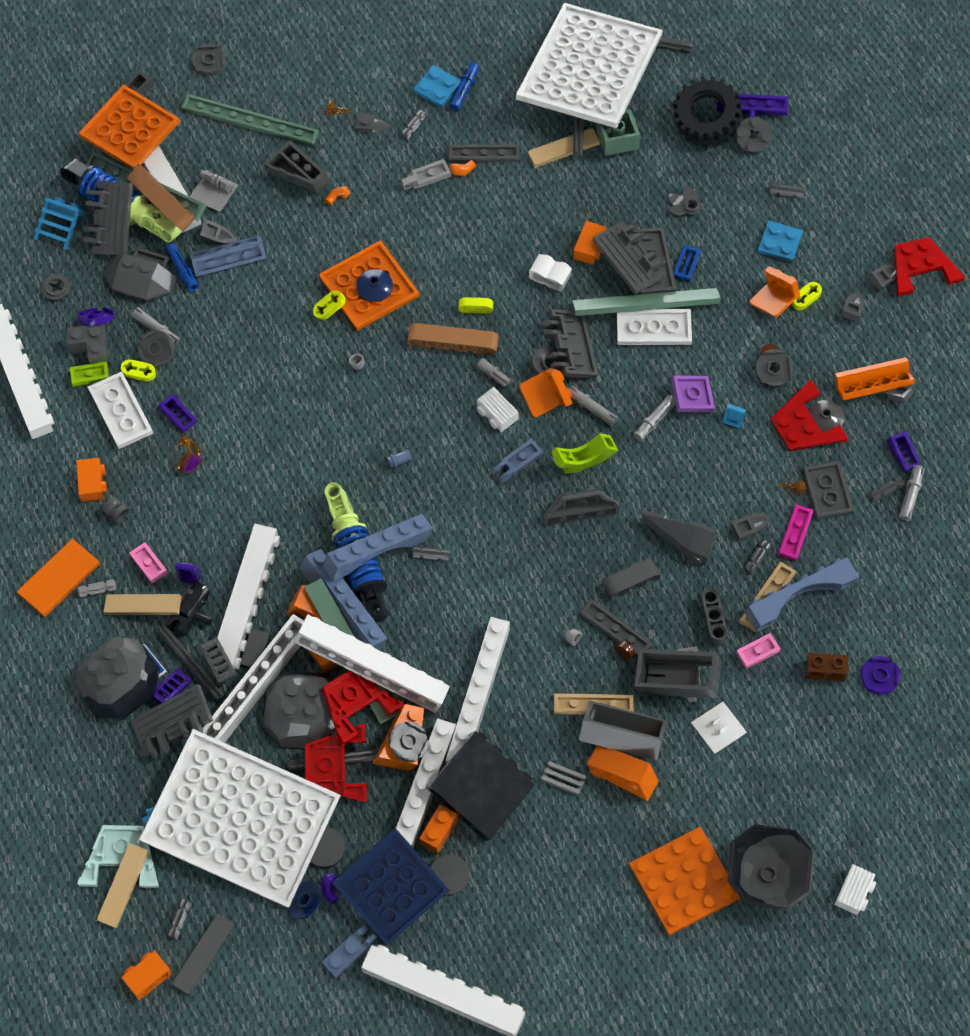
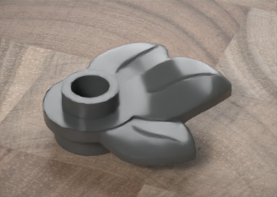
M686 186L683 190V195H668L669 202L672 205L669 212L677 216L685 214L693 216L700 212L701 205L697 200L698 194L691 187Z

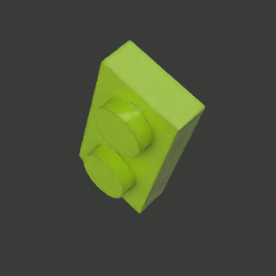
M107 361L70 367L72 386L94 384L108 378Z

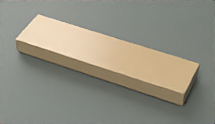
M593 128L583 131V150L600 144ZM574 134L529 150L528 156L534 168L572 155Z
M780 562L755 599L760 601L769 592L780 591L784 585L792 581L797 571ZM744 613L739 623L756 633Z
M180 594L106 595L104 614L179 615L182 597Z
M554 694V714L585 715L590 701L634 712L633 695Z
M129 843L98 915V921L117 928L149 850Z

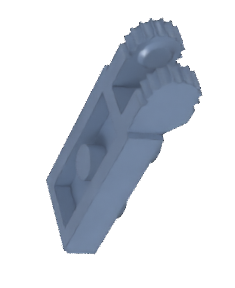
M530 439L503 458L491 472L496 475L506 467L508 471L499 478V481L504 483L540 458L544 452Z
M366 924L322 961V964L335 978L342 974L377 940L375 934L370 935L363 944L358 940L368 931L369 927Z

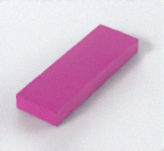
M795 504L778 556L797 561L814 510Z

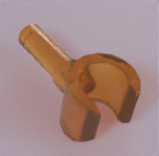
M328 102L326 107L329 115H335L340 112L351 113L352 110L336 108L334 102Z
M797 481L792 484L779 483V487L796 489V494H806V485L803 481Z

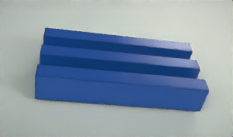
M686 245L683 246L673 272L674 278L678 277L680 280L684 279L690 282L701 250ZM689 251L683 270L679 273L678 271L685 252ZM696 253L688 275H685L692 254Z

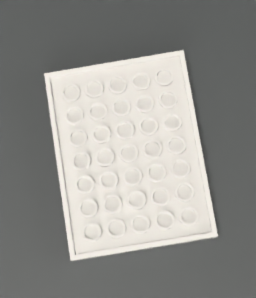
M564 3L516 94V100L617 128L662 36V30Z
M193 729L139 840L289 908L341 795Z

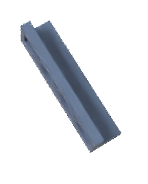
M260 236L189 254L196 277L266 259Z

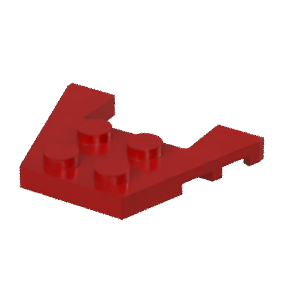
M929 237L896 244L894 247L898 297L914 292V287L909 278L911 276L942 270L948 285L964 281L965 279L960 270Z
M812 380L771 418L772 424L789 451L848 441V437L840 425L824 433L821 432L806 408L805 403L820 396V392Z
M350 670L322 688L342 746L358 735L347 719L375 701L378 702L388 717L404 706L400 700L396 701L388 695L389 692L381 690L374 685V682Z
M365 724L354 727L358 735L346 744L366 743ZM337 734L305 744L306 780L335 792L342 797L367 803L366 783H345V744L341 745Z

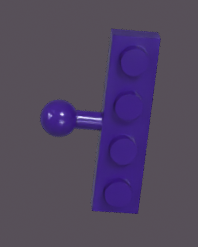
M738 94L741 102V113H748V118L755 117V114L787 116L788 96ZM717 100L716 111L723 112V105Z

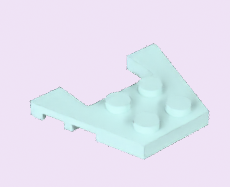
M103 825L92 848L93 851L90 858L85 864L86 867L82 876L78 880V885L97 887L99 867L120 866L127 847L131 843L149 850L140 872V888H159L149 845L139 840L145 829L144 826Z

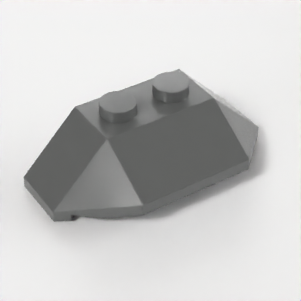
M125 253L111 257L103 272L112 291L145 301L171 294L178 279L158 263Z
M586 488L579 492L567 491L558 495L544 514L543 523L545 526L619 514L620 504L598 489Z

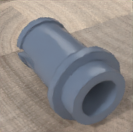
M408 449L395 455L390 454V457H387L390 468H397L400 464L412 461V456Z

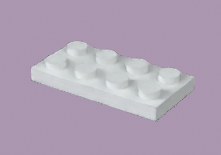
M652 309L617 312V345H692L691 309Z
M122 372L88 386L118 449L153 434Z

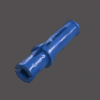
M471 62L466 73L462 75V81L449 106L451 109L460 110L470 87L475 82L474 78L480 68L478 64Z
M168 244L165 250L177 268L178 276L185 282L189 291H195L199 284L193 276L192 269L185 263L176 244Z

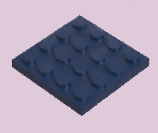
M396 827L333 881L335 887L386 945L390 944L450 891Z

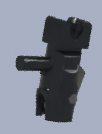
M194 581L181 595L179 615H170L166 621V626L169 630H173L177 625H180L178 630L181 636L185 637L192 627L191 623L194 618L207 625H211L213 619L202 614L200 610L202 605L206 604L210 594L207 586Z

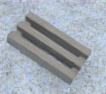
M549 761L541 781L579 796L586 776ZM551 768L564 774H567L569 776H572L574 778L580 779L581 781H577L562 774H559L557 772H554L551 770ZM548 775H551L553 777L578 786V788L576 789L574 787L551 779L548 777Z

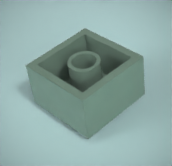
M631 109L625 110L617 128L596 123V133L605 156L639 150L640 133Z

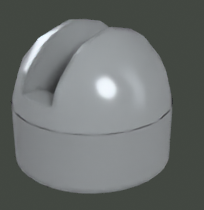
M353 354L349 358V363L353 369L360 370L364 367L365 361L361 354Z
M569 629L565 633V640L575 646L581 639L582 633L577 629Z

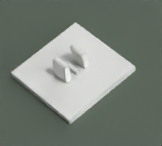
M721 702L691 722L714 754L747 733L724 702Z

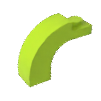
M599 433L583 446L574 449L556 447L551 453L555 464L561 467L564 473H577L604 462L614 455L618 449L610 435Z

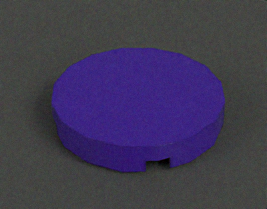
M104 307L103 310H98V308L86 309L77 315V323L84 326L105 324L114 319L113 310Z
M882 656L869 659L863 665L860 675L865 688L878 695L889 694L894 691L899 685L901 677L898 666L891 659Z

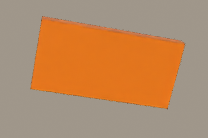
M72 538L17 593L42 616L46 617L100 565V562Z

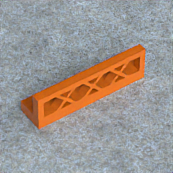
M906 357L835 373L836 390L843 401L915 384V379L909 372V360Z

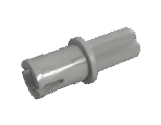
M485 358L478 362L477 368L488 375L490 380H495L502 387L509 385L511 382L510 378L499 371V367L493 366Z

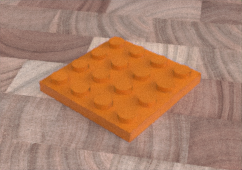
M123 84L79 132V137L134 170L138 164H143L180 121L175 115Z
M381 240L319 274L320 280L329 293L336 290L345 296V304L341 309L356 331L419 297V292ZM379 269L390 275L393 281V289L386 299L379 302H370L358 294L356 283L359 276L365 271Z
M701 827L629 863L631 870L669 936L741 899L727 882L728 873Z

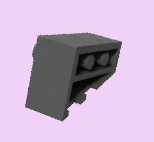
M291 140L264 163L268 173L314 193H319L330 182L327 173Z

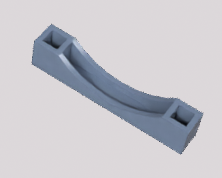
M423 514L417 515L327 553L322 567L332 581L350 574L360 565L383 552L399 547L412 548L427 541L432 527Z
M322 549L306 555L299 569L307 580L313 583L322 578L354 637L381 651L387 637L344 579L341 577L334 581L331 580L322 567L326 558Z
M847 557L842 560L838 558L831 562L830 566L826 568L822 566L816 569L814 574L810 576L807 574L803 575L794 584H791V582L787 583L778 592H769L760 601L758 599L751 601L745 614L755 631L759 632L773 625L781 608L795 596L818 589L839 592L854 584L859 575Z

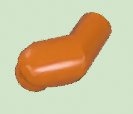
M472 160L468 161L465 165L451 164L449 170L453 175L464 177L476 167V164Z
M341 186L333 189L324 199V202L331 206L340 195L346 199L350 195L348 187Z

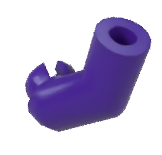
M333 873L325 874L321 883L322 893L331 905L339 900V897L332 890L333 881L337 879Z

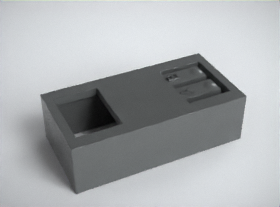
M639 649L634 687L642 695L717 698L721 659L717 652ZM647 664H662V665H666V666H652V665H649V670H648V674H649V675H658V676H665V677H649V676H648V678H647V683H645L646 671H647ZM697 666H711L709 686H695Z
M590 701L583 719L579 741L657 761L668 720Z

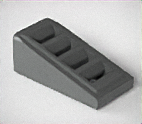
M141 70L125 84V86L140 95H143L155 85Z
M214 638L200 646L201 652L219 684L237 675L218 638ZM221 654V656L211 660L212 657ZM222 661H225V663H223V664H221V665H219L218 667L215 668L214 665H216V664H218V663H220V662H222ZM227 667L229 668L228 671H226V672H224V673H222V674H220V675L218 674L219 671H221V670H223V669H225V668H227Z

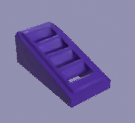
M171 394L158 405L161 413L182 433L197 422L196 418L174 394ZM171 404L175 405L170 410L167 409ZM176 409L180 410L175 415L172 414ZM184 413L185 416L178 421L176 418ZM189 418L191 421L183 426L181 423Z
M907 431L891 436L886 440L903 472L912 470L914 465L921 466ZM901 440L903 441V443L900 445H897L896 443ZM903 447H906V448H907V450H904V451H902V452H900V450H899L900 448H903ZM907 453L911 455L904 459L902 457V455H905ZM913 459L914 463L906 466L905 462Z
M176 562L175 567L180 582L191 584L194 581L199 582L201 570L192 564Z
M177 668L156 687V692L152 699L161 704L183 692L193 680ZM178 675L185 681L181 683L176 679V676ZM173 681L178 685V687L175 688L170 683ZM166 688H170L173 692L170 693ZM162 692L167 695L166 698L161 695Z

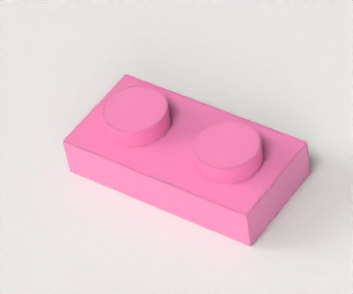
M145 542L129 552L131 558L151 584L168 573Z
M771 633L738 649L736 654L744 667L748 669L780 652V647Z

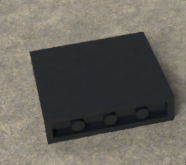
M474 731L469 734V738L436 778L430 781L425 788L448 809L457 813L458 818L484 841H488L498 832L535 784L531 781L532 777L526 772H521L512 759H507L502 755L503 752L496 745L492 746L482 732Z

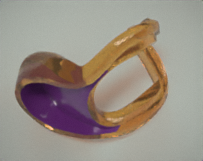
M183 434L178 443L179 445H186L188 453L179 459L177 469L183 474H189L196 470L201 463L202 451L195 441L189 440ZM190 445L195 446L196 456L193 454Z

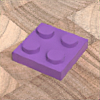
M708 376L672 377L671 382L677 412L714 411L715 406Z

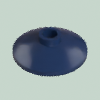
M371 269L359 276L356 288L358 294L363 299L370 302H379L391 294L393 281L385 271Z
M305 881L299 885L288 908L290 915L295 919H306L318 909L323 893L321 886L317 882Z

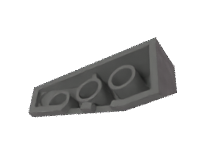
M643 511L642 522L687 558H690L693 563L706 565L715 544L716 529L697 522H693L692 525L683 523V519L679 518L669 520L665 515Z

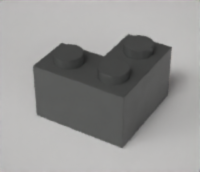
M105 324L67 328L68 345L71 354L87 352L90 364L107 361L108 366H110L108 335Z

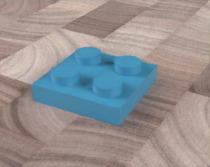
M432 65L415 86L413 92L443 108L457 91L462 80Z
M768 220L758 253L793 263L803 230Z

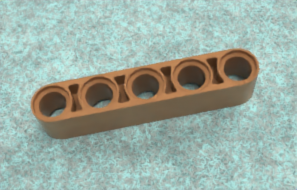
M140 164L127 176L181 231L184 232L195 219Z
M413 323L409 327L407 344L409 346L418 345V347L422 348L437 347L440 350L455 349V351L459 352L473 351V353L477 354L491 353V355H495L497 353L499 335L492 331Z

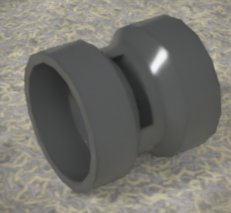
M112 497L105 503L103 512L111 515L115 522L121 523L123 520L119 516L122 514L124 517H127L130 513V508L122 505L118 498Z

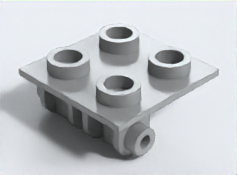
M202 170L200 173L202 179L190 197L204 203L215 211L221 212L238 187V184L213 174L208 170Z

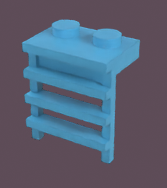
M46 197L44 208L41 210V217L38 219V227L34 231L36 232L34 239L38 240L40 234L65 242L63 249L67 250L78 216L84 218L87 211L82 210L81 205L71 203L70 206L65 204L66 200L57 197L53 200ZM47 213L72 221L70 228L45 220ZM43 224L68 231L67 238L42 231Z

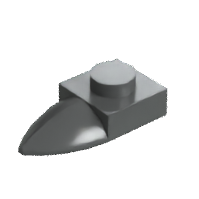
M357 114L355 131L373 133L391 128L387 122L375 118L373 114Z
M206 219L199 234V238L214 244L216 242L233 243L237 240L227 228Z
M883 265L868 275L878 291L896 278L895 265Z
M858 291L851 293L847 297L841 313L842 317L857 322L860 319L864 304L863 298Z
M904 386L883 391V393L888 395V400L905 404L913 394V387Z
M761 513L751 514L733 521L731 526L738 540L741 541L756 535L757 531L767 525L771 516Z

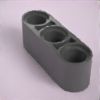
M646 559L606 577L602 583L610 598L614 600L616 596L628 594L633 591L632 589H639L648 585L654 579L657 581L661 575L653 560Z
M707 588L701 596L703 618L709 643L719 647L726 641L727 628L718 591L714 588ZM708 597L713 598L714 601H713V602H708V601L706 600V598H708ZM715 615L718 619L713 620L709 616ZM719 633L722 637L716 638L713 634Z

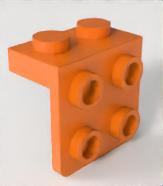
M769 266L764 270L767 284L750 300V304L773 317H778L800 296L798 282L793 276H788L779 269Z
M549 368L519 385L532 416L538 417L559 405L567 407L572 404V394L563 383L564 376L560 371Z

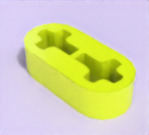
M810 282L800 289V296L797 299L802 300L804 298L803 303H797L796 299L792 303L793 308L804 310L816 301L821 295V285L817 282ZM810 288H811L812 290L816 289V290H817L816 293H815V292H812L811 294H809V293H810Z
M331 291L316 303L313 308L314 316L321 320L328 319L345 304V296L339 291ZM335 296L338 297V298H337V300H338L337 303L334 302V301H335V299H334ZM321 308H324V310H323L324 313H323V314H320V313H321V310H320Z
M461 298L458 310L461 313L490 314L493 312V301L489 298Z
M125 360L121 364V371L127 378L149 382L156 377V371L152 364L135 360ZM132 366L133 369L127 372L126 368ZM147 370H150L151 373H148L147 375H144V372H147Z

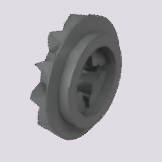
M54 274L43 281L41 289L43 295L48 300H64V297L69 295L71 284L67 277ZM59 285L61 290L54 291L52 286L57 287Z

